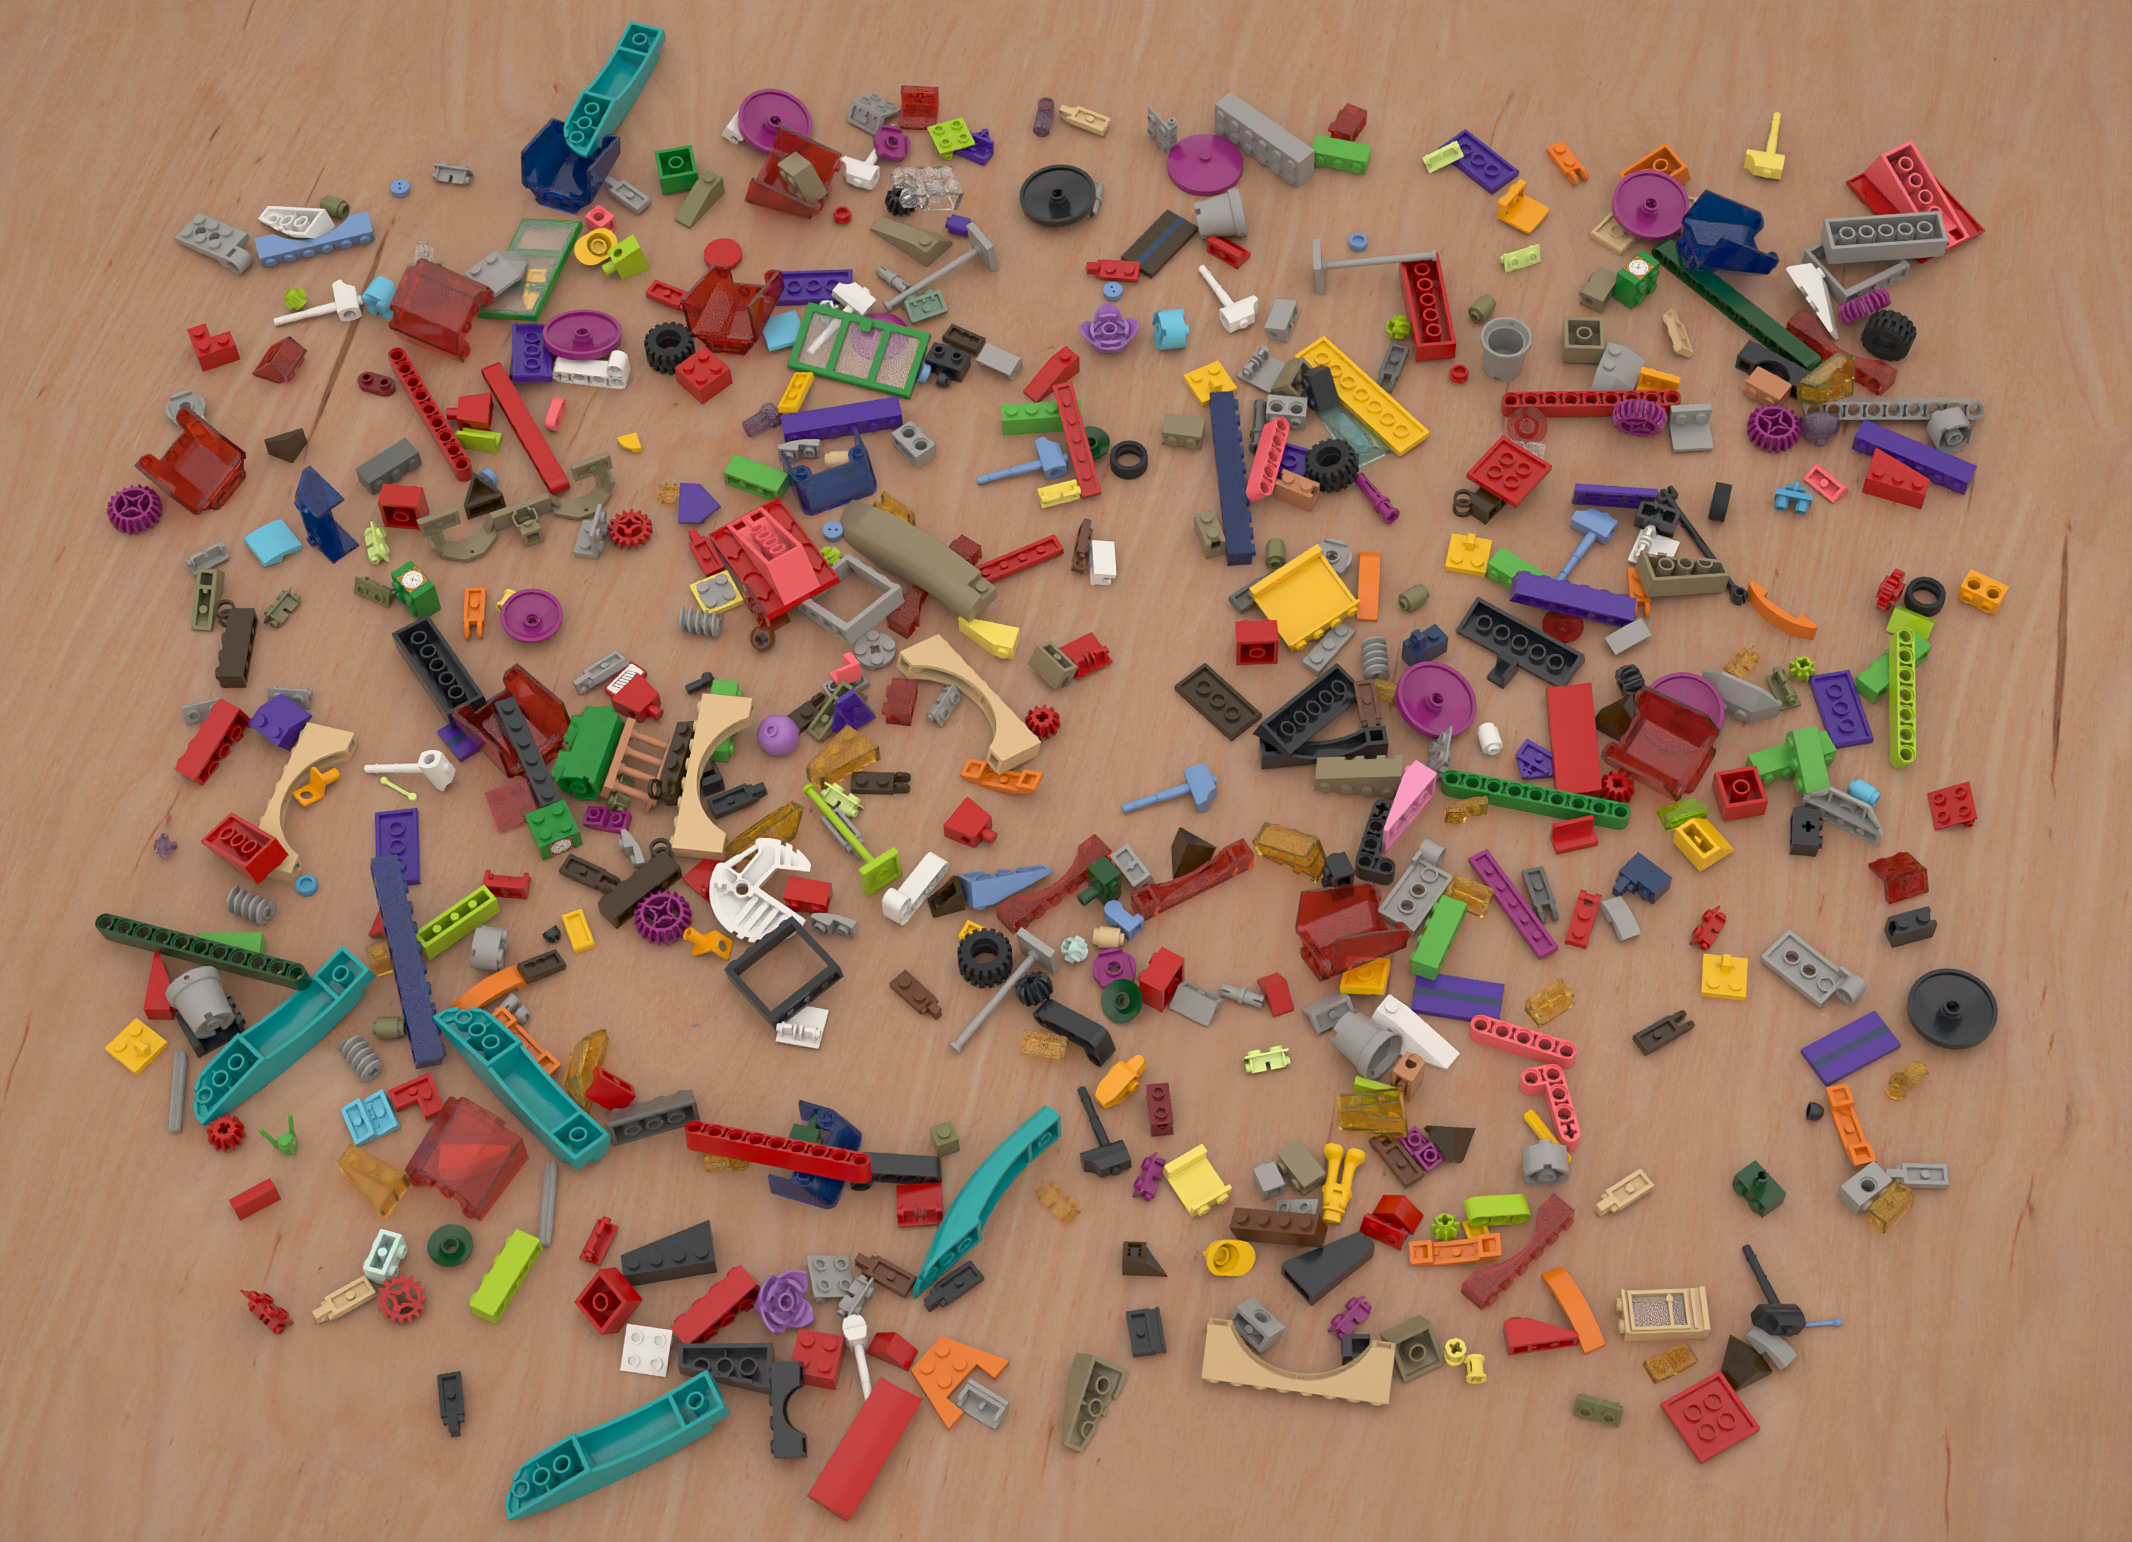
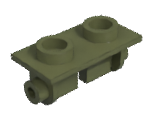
M367 576L355 577L354 594L383 607H390V600H394L396 598L395 594H397L393 588L384 585L379 586L378 582L369 579Z
M292 587L287 591L283 590L276 599L278 602L266 609L264 615H266L264 624L269 620L272 627H280L289 616L283 610L286 609L292 613L300 604L301 597L297 593L294 595L291 593Z
M1780 666L1773 668V673L1765 676L1775 698L1782 702L1781 711L1801 706L1800 700L1784 669Z
M622 773L616 776V780H619V783L634 787L635 780L633 777ZM615 791V793L610 792L606 804L609 805L610 811L615 809L617 812H626L631 797L623 795V793Z
M1585 1393L1582 1395L1577 1394L1573 1415L1619 1427L1624 1406H1620L1618 1402L1615 1403L1604 1399L1603 1403H1599V1398L1585 1395Z

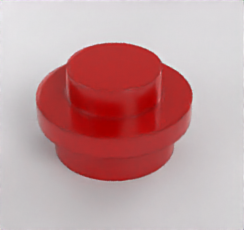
M845 206L837 207L833 213V220L838 224H846L852 219L851 211Z
M1457 364L1450 370L1449 377L1455 383H1464L1469 378V371L1464 365Z

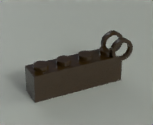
M1479 487L1475 493L1467 489H1460L1454 494L1452 511L1458 517L1472 515L1486 525L1507 503L1482 487ZM1460 494H1466L1470 497V501L1467 499L1457 500V497ZM1456 506L1461 508L1469 507V510L1462 513L1457 511Z
M224 599L217 602L214 607L219 624L226 628L225 633H222L223 647L222 650H219L218 659L220 663L219 667H216L215 677L219 680L222 688H246L258 617L254 608H236L231 600ZM224 604L232 606L231 609L218 612L219 607Z
M694 721L677 722L660 780L650 779L648 782L647 792L650 799L658 800L661 798L667 806H678V798L683 794L682 779L687 774L685 768L686 759L690 758L691 754L689 744L695 735L693 731ZM654 783L657 786L656 796L653 794L652 789Z
M657 838L653 840L649 846L651 853L649 862L642 868L636 869L632 876L625 881H621L613 891L603 895L600 901L597 902L600 914L616 929L634 916V910H637L638 903H643V897L650 898V892L656 895L658 890L663 893L682 878L681 868L673 860L671 845L667 839ZM658 843L667 845V847H658L653 851V847Z

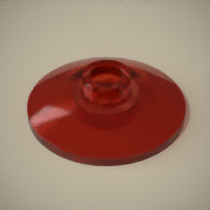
M1529 406L1521 407L1510 415L1507 431L1510 438L1516 444L1525 447L1534 446L1545 437L1547 420L1540 410ZM1525 424H1529L1531 426V429L1529 431H1525L1523 429V426Z
M1549 611L1543 618L1542 629L1544 633L1563 643H1571L1582 635L1584 623L1582 618Z

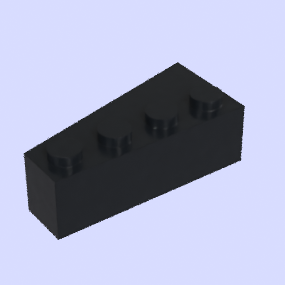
M710 1220L622 1254L623 1276L631 1286L717 1273Z
M772 1343L679 1344L678 1368L681 1374L695 1377L707 1370L717 1383L767 1395L772 1392V1383L768 1380V1370L771 1368V1363L774 1362V1347Z

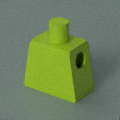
M633 234L609 249L608 254L611 261L602 265L607 276L617 271L621 279H626L651 269Z

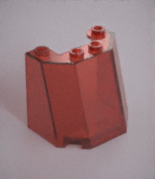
M780 125L772 150L758 177H752L744 202L811 220L815 214L822 210L825 204L824 197H829L832 190L830 184L836 172L839 173L843 162L840 161L842 153ZM795 151L812 163L828 192L821 199L816 198L814 204H809L797 198L796 195L792 196L787 189L789 186L787 181L785 182L779 175L781 170L777 164Z
M420 258L414 267L409 266L406 268L391 300L390 310L393 311V316L389 322V328L405 342L464 363L465 358L469 356L471 351L469 343L465 340L466 335L472 329V322L480 311V305L484 308L491 305L494 301L495 292L487 285Z
M712 264L681 300L686 324L693 338L697 337L712 353L745 356L760 339L785 288L782 271L768 270L764 276L765 285L733 282L732 273L728 267Z
M184 404L176 414V422L185 430L160 460L152 454H145L134 467L169 497L194 515L202 514V511L221 509L246 479V471L244 470L246 452Z
M516 663L504 673L503 682L505 689L495 695L494 698L475 712L469 704H463L453 711L452 715L456 725L507 778H514L515 776L526 778L514 749L501 731L496 720L494 703L513 696L515 697L546 765L558 756L559 750L564 749L562 743L570 725V718L564 702Z
M1643 685L1634 697L1635 706L1639 710L1638 714L1631 720L1630 727L1626 734L1621 737L1619 745L1615 742L1606 744L1602 749L1600 757L1607 765L1618 771L1620 770L1624 774H1628L1629 777L1677 802L1681 800L1684 793L1691 794L1694 792L1714 759L1716 749L1713 748V744L1719 736L1720 729L1707 713Z
M1372 881L1301 891L1295 929L1296 934L1300 936L1303 947L1300 949L1301 957L1319 982L1407 947V941L1410 937L1409 927L1402 921L1397 922L1395 929L1388 925L1387 921L1378 912L1379 902L1382 899L1381 891L1377 889Z
M449 1097L407 1164L405 1171L408 1176L407 1180L413 1186L419 1187L420 1185L424 1187L426 1185L430 1188L436 1187L446 1198L458 1200L463 1209L462 1213L467 1218H475L481 1222L528 1161L529 1157L523 1139L517 1133L504 1127L506 1123L500 1117L465 1097H460L459 1100L455 1097Z

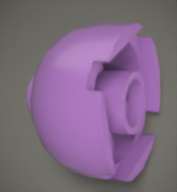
M775 714L768 716L758 727V743L771 756H788L799 744V727L792 719L785 715Z

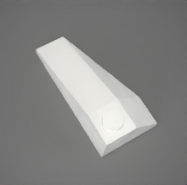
M267 206L258 218L260 222L291 237L317 238L331 232L335 227L326 210L317 208Z
M1812 263L1787 267V272L1816 311V314L1835 340L1839 339L1828 287L1823 280L1826 276L1821 268L1818 267L1816 269Z
M1390 994L1375 1010L1371 1018L1384 1027L1394 1028L1403 1035V1046L1400 1056H1403L1406 1051L1410 1052L1411 1055L1415 1053L1426 1061L1425 1064L1447 1071L1460 1055L1454 1047L1408 1006Z

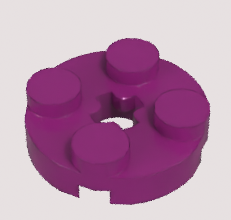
M884 125L873 136V146L879 158L889 161H902L911 147L910 139L907 135L904 136L901 133L902 130L899 127ZM889 140L892 141V144H895V145H894V146L890 145V144H889Z
M1108 948L1101 951L1092 964L1094 980L1102 990H1105L1109 983L1117 979H1128L1134 982L1136 975L1134 958L1119 948ZM1111 966L1120 968V970H1118L1116 973H1112L1109 971L1111 970Z

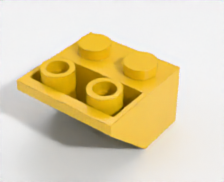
M1692 818L1675 830L1673 843L1699 872L1734 851V848L1707 819Z

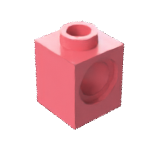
M597 205L585 215L587 229L590 231L606 228L614 232L617 229L615 216L600 205Z

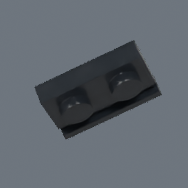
M1156 1307V1309L1146 1308L1126 1311L1133 1358L1156 1355V1353L1161 1352L1166 1353L1159 1307Z

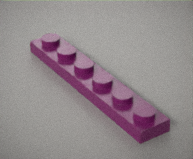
M1488 849L1470 857L1468 863L1537 958L1541 960L1558 951L1559 946Z

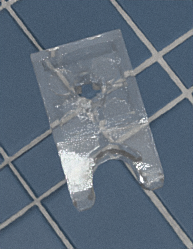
M952 166L898 167L893 169L889 176L894 187L903 188L899 196V202L904 208L958 210L964 195Z

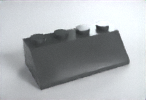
M692 1089L680 1090L673 1095L659 1096L648 1102H637L630 1107L616 1108L609 1113H605L613 1146L682 1128L690 1121H700Z

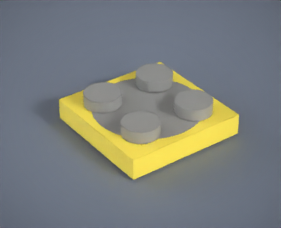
M727 570L690 585V590L703 614L706 610H709V616H712L714 611L718 615L744 604L743 598Z

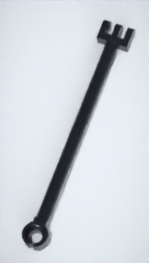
M1671 485L1667 487V490L1664 488L1660 490V493L1657 491V503L1661 505L1667 503L1669 507L1680 510V523L1703 555L1709 559H1717L1675 502L1678 498V493ZM1729 578L1727 588L1731 594V602L1734 605L1741 606L1743 599V604H1745L1748 596L1747 591L1743 587L1736 586L1732 579Z

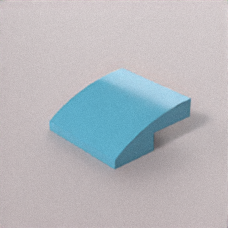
M795 310L758 320L759 328L764 336L769 352L794 345L801 325Z
M282 519L268 523L244 538V542L264 567L282 562L284 555L301 551L302 548L300 541Z
M383 1089L364 1100L357 1098L340 1109L356 1146L373 1142L401 1128L388 1095Z

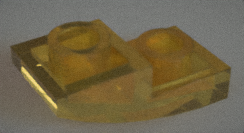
M1488 796L1469 798L1450 805L1445 810V823L1459 824L1466 822L1467 815L1480 816L1487 814Z
M1683 1342L1667 1348L1663 1354L1645 1360L1642 1365L1653 1383L1656 1384L1690 1368L1698 1362V1359L1688 1343Z

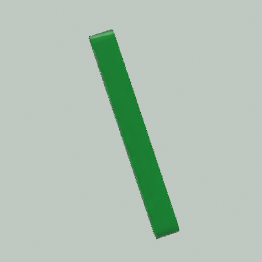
M1450 769L1442 775L1441 791L1448 797L1565 820L1593 815L1595 826L1615 830L1625 829L1629 823L1631 809L1625 803Z

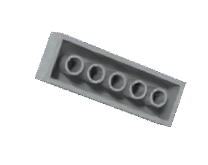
M1229 92L1215 104L1214 130L1219 135H1223L1234 145L1244 150L1246 154L1251 155L1259 163L1264 164L1275 174H1278L1289 184L1297 188L1313 177L1314 149L1232 92Z
M1940 211L1824 219L1820 234L1828 264L1944 256L1948 243Z

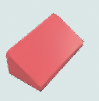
M1815 464L1803 478V480L1833 504L1849 491L1818 464Z

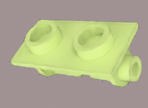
M1455 141L1429 155L1426 154L1422 158L1429 173H1432L1464 157L1458 142Z
M1529 245V247L1508 254L1503 253L1499 260L1501 264H1504L1505 273L1541 262L1540 245Z
M371 521V528H367L364 532L366 546L370 547L367 549L369 561L372 564H378L380 560L384 559L389 563L388 553L390 551L385 541L386 533L381 526L379 527Z
M827 782L824 783L829 787L821 792L820 796L833 807H836L840 801L839 808L847 817L855 818L858 814V807L865 808L859 804L861 800L850 793L849 796L843 794L844 788L836 783H833L832 786Z
M1281 1045L1269 1048L1270 1052L1261 1053L1260 1050L1247 1052L1248 1056L1243 1058V1060H1248V1064H1245L1246 1072L1254 1074L1267 1071L1265 1062H1269L1271 1070L1286 1068L1290 1064V1058L1285 1056L1284 1052L1289 1051V1049H1283Z

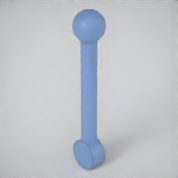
M1835 1318L1831 1321L1807 1322L1805 1327L1828 1325L1840 1327L1842 1320Z

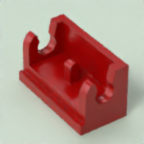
M486 870L482 886L485 885L495 897L527 900L531 876H529V873H524L523 877L493 875L491 870Z

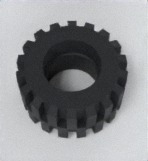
M1883 309L1874 312L1870 316L1862 332L1861 342H1863V347L1867 348L1866 351L1872 353L1876 358L1878 357L1884 361L1888 360L1889 362H1893V360L1900 361V359L1906 357L1916 338V327L1913 326L1914 323L1911 320H1908L1907 316L1901 315L1900 312Z
M671 321V323L663 322L662 325L657 324L645 336L644 346L647 361L650 367H653L656 372L660 371L661 374L668 373L673 375L677 365L696 353L693 335L689 332V328L683 327L681 323L676 324Z
M1330 438L1327 441H1319L1318 445L1314 444L1312 446V450H1308V455L1304 459L1305 468L1309 479L1320 483L1321 492L1327 490V493H1332V491L1339 492L1342 488H1348V484L1352 485L1353 479L1357 478V472H1359L1358 463L1351 445L1347 444L1346 441H1340L1337 438L1332 440Z
M982 928V931L972 930L973 934L967 933L965 940L961 939L957 950L961 976L964 975V980L966 982L970 981L973 986L979 984V988H984L985 985H989V988H992L995 983L1000 985L1002 979L1006 980L1009 977L1008 973L1012 971V946L1009 944V939L1007 937L1004 938L1002 932L996 933V930L992 928L990 931H987L986 928ZM982 953H990L996 956L993 961L988 963H980L974 959Z

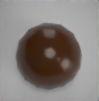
M767 626L755 627L750 634V643L758 651L770 650L776 642L774 631Z

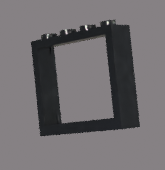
M793 916L783 920L771 933L765 934L757 944L746 949L743 955L731 961L724 969L732 984L775 1031L777 1023H782V1021L786 1023L844 977L840 966ZM796 931L828 967L770 1011L739 975Z

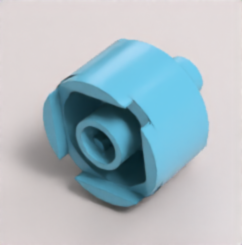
M377 276L365 290L361 300L368 306L366 309L369 313L375 316L378 313L385 320L392 322L408 297L401 288L397 290L393 287L395 285L394 282L385 277Z
M1183 308L1154 312L1152 326L1156 325V332H1153V337L1158 350L1178 349L1187 346L1186 336L1189 335V326L1184 323L1185 314Z

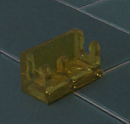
M884 491L881 494L880 503L874 501V507L888 512L913 526L916 525L914 512L888 492Z
M1454 873L1446 889V896L1467 903L1466 912L1484 918L1493 901L1495 889Z
M1560 978L1527 999L1525 1012L1540 1028L1575 1005L1572 999L1574 994L1564 983V980Z
M1024 1029L1020 1052L1053 1057L1065 1061L1066 1049L1069 1047L1068 1037Z
M1897 1179L1868 1208L1870 1223L1876 1220L1880 1225L1879 1231L1885 1234L1913 1205L1916 1192Z

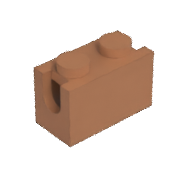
M1758 366L1745 381L1747 387L1743 390V394L1767 407L1770 403L1773 406L1779 404L1782 407L1790 397L1792 384Z
M1283 469L1281 481L1276 480L1274 498L1311 512L1319 499L1320 483Z
M1408 1051L1404 1053L1392 1071L1391 1086L1400 1088L1399 1097L1410 1102L1423 1083L1426 1061L1415 1053L1411 1055Z

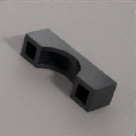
M1749 340L1737 355L1735 368L1751 375L1759 366L1792 384L1790 397L1801 403L1809 398L1816 389L1819 376L1764 348L1758 343Z
M772 1362L771 1368L768 1370V1380L772 1383V1392L769 1393V1404L773 1407V1416H770V1429L773 1430L774 1438L770 1443L771 1453L774 1454L776 1459L807 1458V1434L797 1430L791 1424L787 1412L788 1403L792 1395L805 1386L804 1362Z

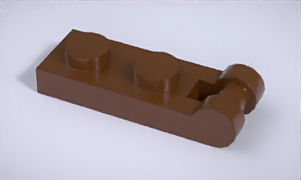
M1387 1128L1381 1132L1380 1136H1374L1369 1139L1372 1149L1379 1154L1405 1189L1424 1178V1172L1390 1129ZM1386 1142L1390 1144L1386 1147L1383 1146Z

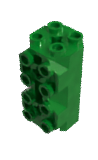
M587 705L581 714L571 716L570 725L564 736V741L569 745V748L559 750L555 767L552 769V778L556 780V784L563 793L569 795L572 792L575 794L574 798L578 800H595L597 795L601 794L625 725L619 714L615 713L613 707H593Z

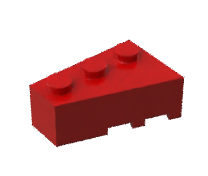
M1876 448L1866 475L1862 493L1921 509L1930 479Z

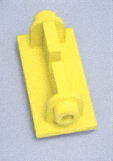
M1076 479L1037 489L1041 508L1081 499V490L1077 485Z

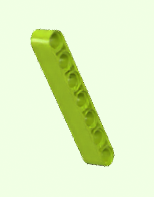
M1908 627L1899 628L1889 639L1890 763L1898 770L1906 768L1916 758L1915 635Z

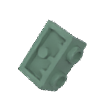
M929 289L923 292L924 295L918 297L911 295L905 298L906 301L903 302L902 307L906 310L911 325L948 312L940 289L936 291Z

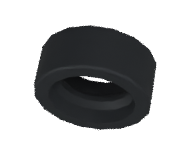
M1128 440L1122 441L1112 448L1110 467L1116 476L1129 480L1136 479L1145 473L1148 466V454L1142 444ZM1124 454H1134L1140 457L1141 461L1134 466H1124L1118 463L1117 459Z
M1716 482L1708 519L1720 522L1725 521L1732 485Z
M1931 577L1915 578L1907 586L1904 595L1906 608L1926 617L1939 613L1946 599L1944 586L1938 580ZM1927 590L1936 596L1937 601L1932 604L1921 603L1914 598L1913 592Z

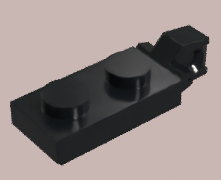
M763 782L754 786L744 783L708 798L707 802L717 820L755 804L760 798L768 795Z
M969 1260L933 1285L934 1288L930 1290L931 1295L924 1299V1306L929 1312L939 1307V1305L942 1308L946 1305L948 1306L983 1282L984 1276L972 1261Z
M461 1371L437 1375L440 1416L443 1425L449 1426L451 1437L461 1436L460 1423L465 1422L464 1417H466Z

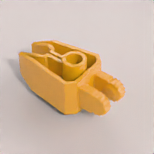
M1133 1056L1134 1058H1131L1126 1064L1120 1061L1109 1070L1106 1077L1099 1083L1095 1093L1096 1101L1105 1109L1117 1106L1130 1094L1138 1090L1141 1083L1139 1077L1147 1070L1143 1056Z

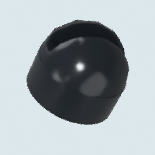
M941 371L935 385L947 388L950 385L946 382L947 380L952 382V378L948 373Z
M557 925L544 932L542 936L548 943H556V940L559 941L561 938V932Z
M1809 1102L1806 1109V1119L1812 1121L1821 1119L1824 1115V1108L1818 1103Z

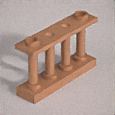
M628 717L600 796L608 799L611 791L614 793L618 791L647 802L644 812L648 813L650 807H655L658 800L650 799L648 793L619 783V780H616V776L622 773L646 783L650 779L660 780L674 734L671 733L668 742H664L637 732V729L633 728L636 720ZM635 739L664 750L662 759L631 749V746L627 745L628 741ZM629 756L658 767L656 777L625 766V763L621 762L623 757L627 758ZM654 783L652 789L653 794L656 796L657 786Z

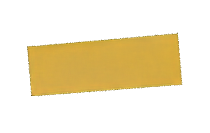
M812 372L794 373L778 405L779 413H798L814 380Z

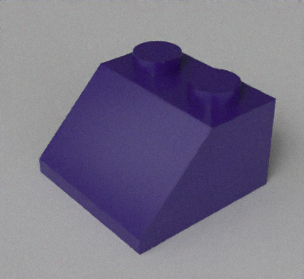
M280 694L260 706L248 725L276 746L290 751L299 738L300 731L305 728L312 715L285 695Z

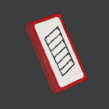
M631 661L628 666L620 671L603 688L604 692L613 697L637 673L645 678L647 671Z

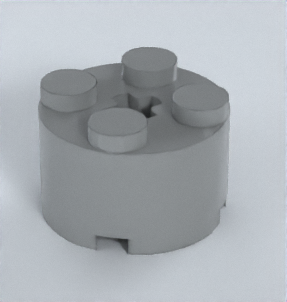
M1960 407L1949 408L1943 411L1937 410L1931 414V420L1927 425V433L1937 450L1947 454L1956 453L1963 449L1962 446L1966 442L1969 444L1973 440L1974 430Z
M478 925L472 943L473 955L475 957L471 956L470 966L496 972L503 970L505 962L503 954L507 952L509 946V939H507L508 930Z
M1541 1139L1538 1141V1144L1521 1149L1525 1183L1528 1185L1542 1187V1183H1549L1550 1187L1560 1185L1568 1180L1569 1164L1567 1147L1565 1145L1552 1143L1550 1139Z

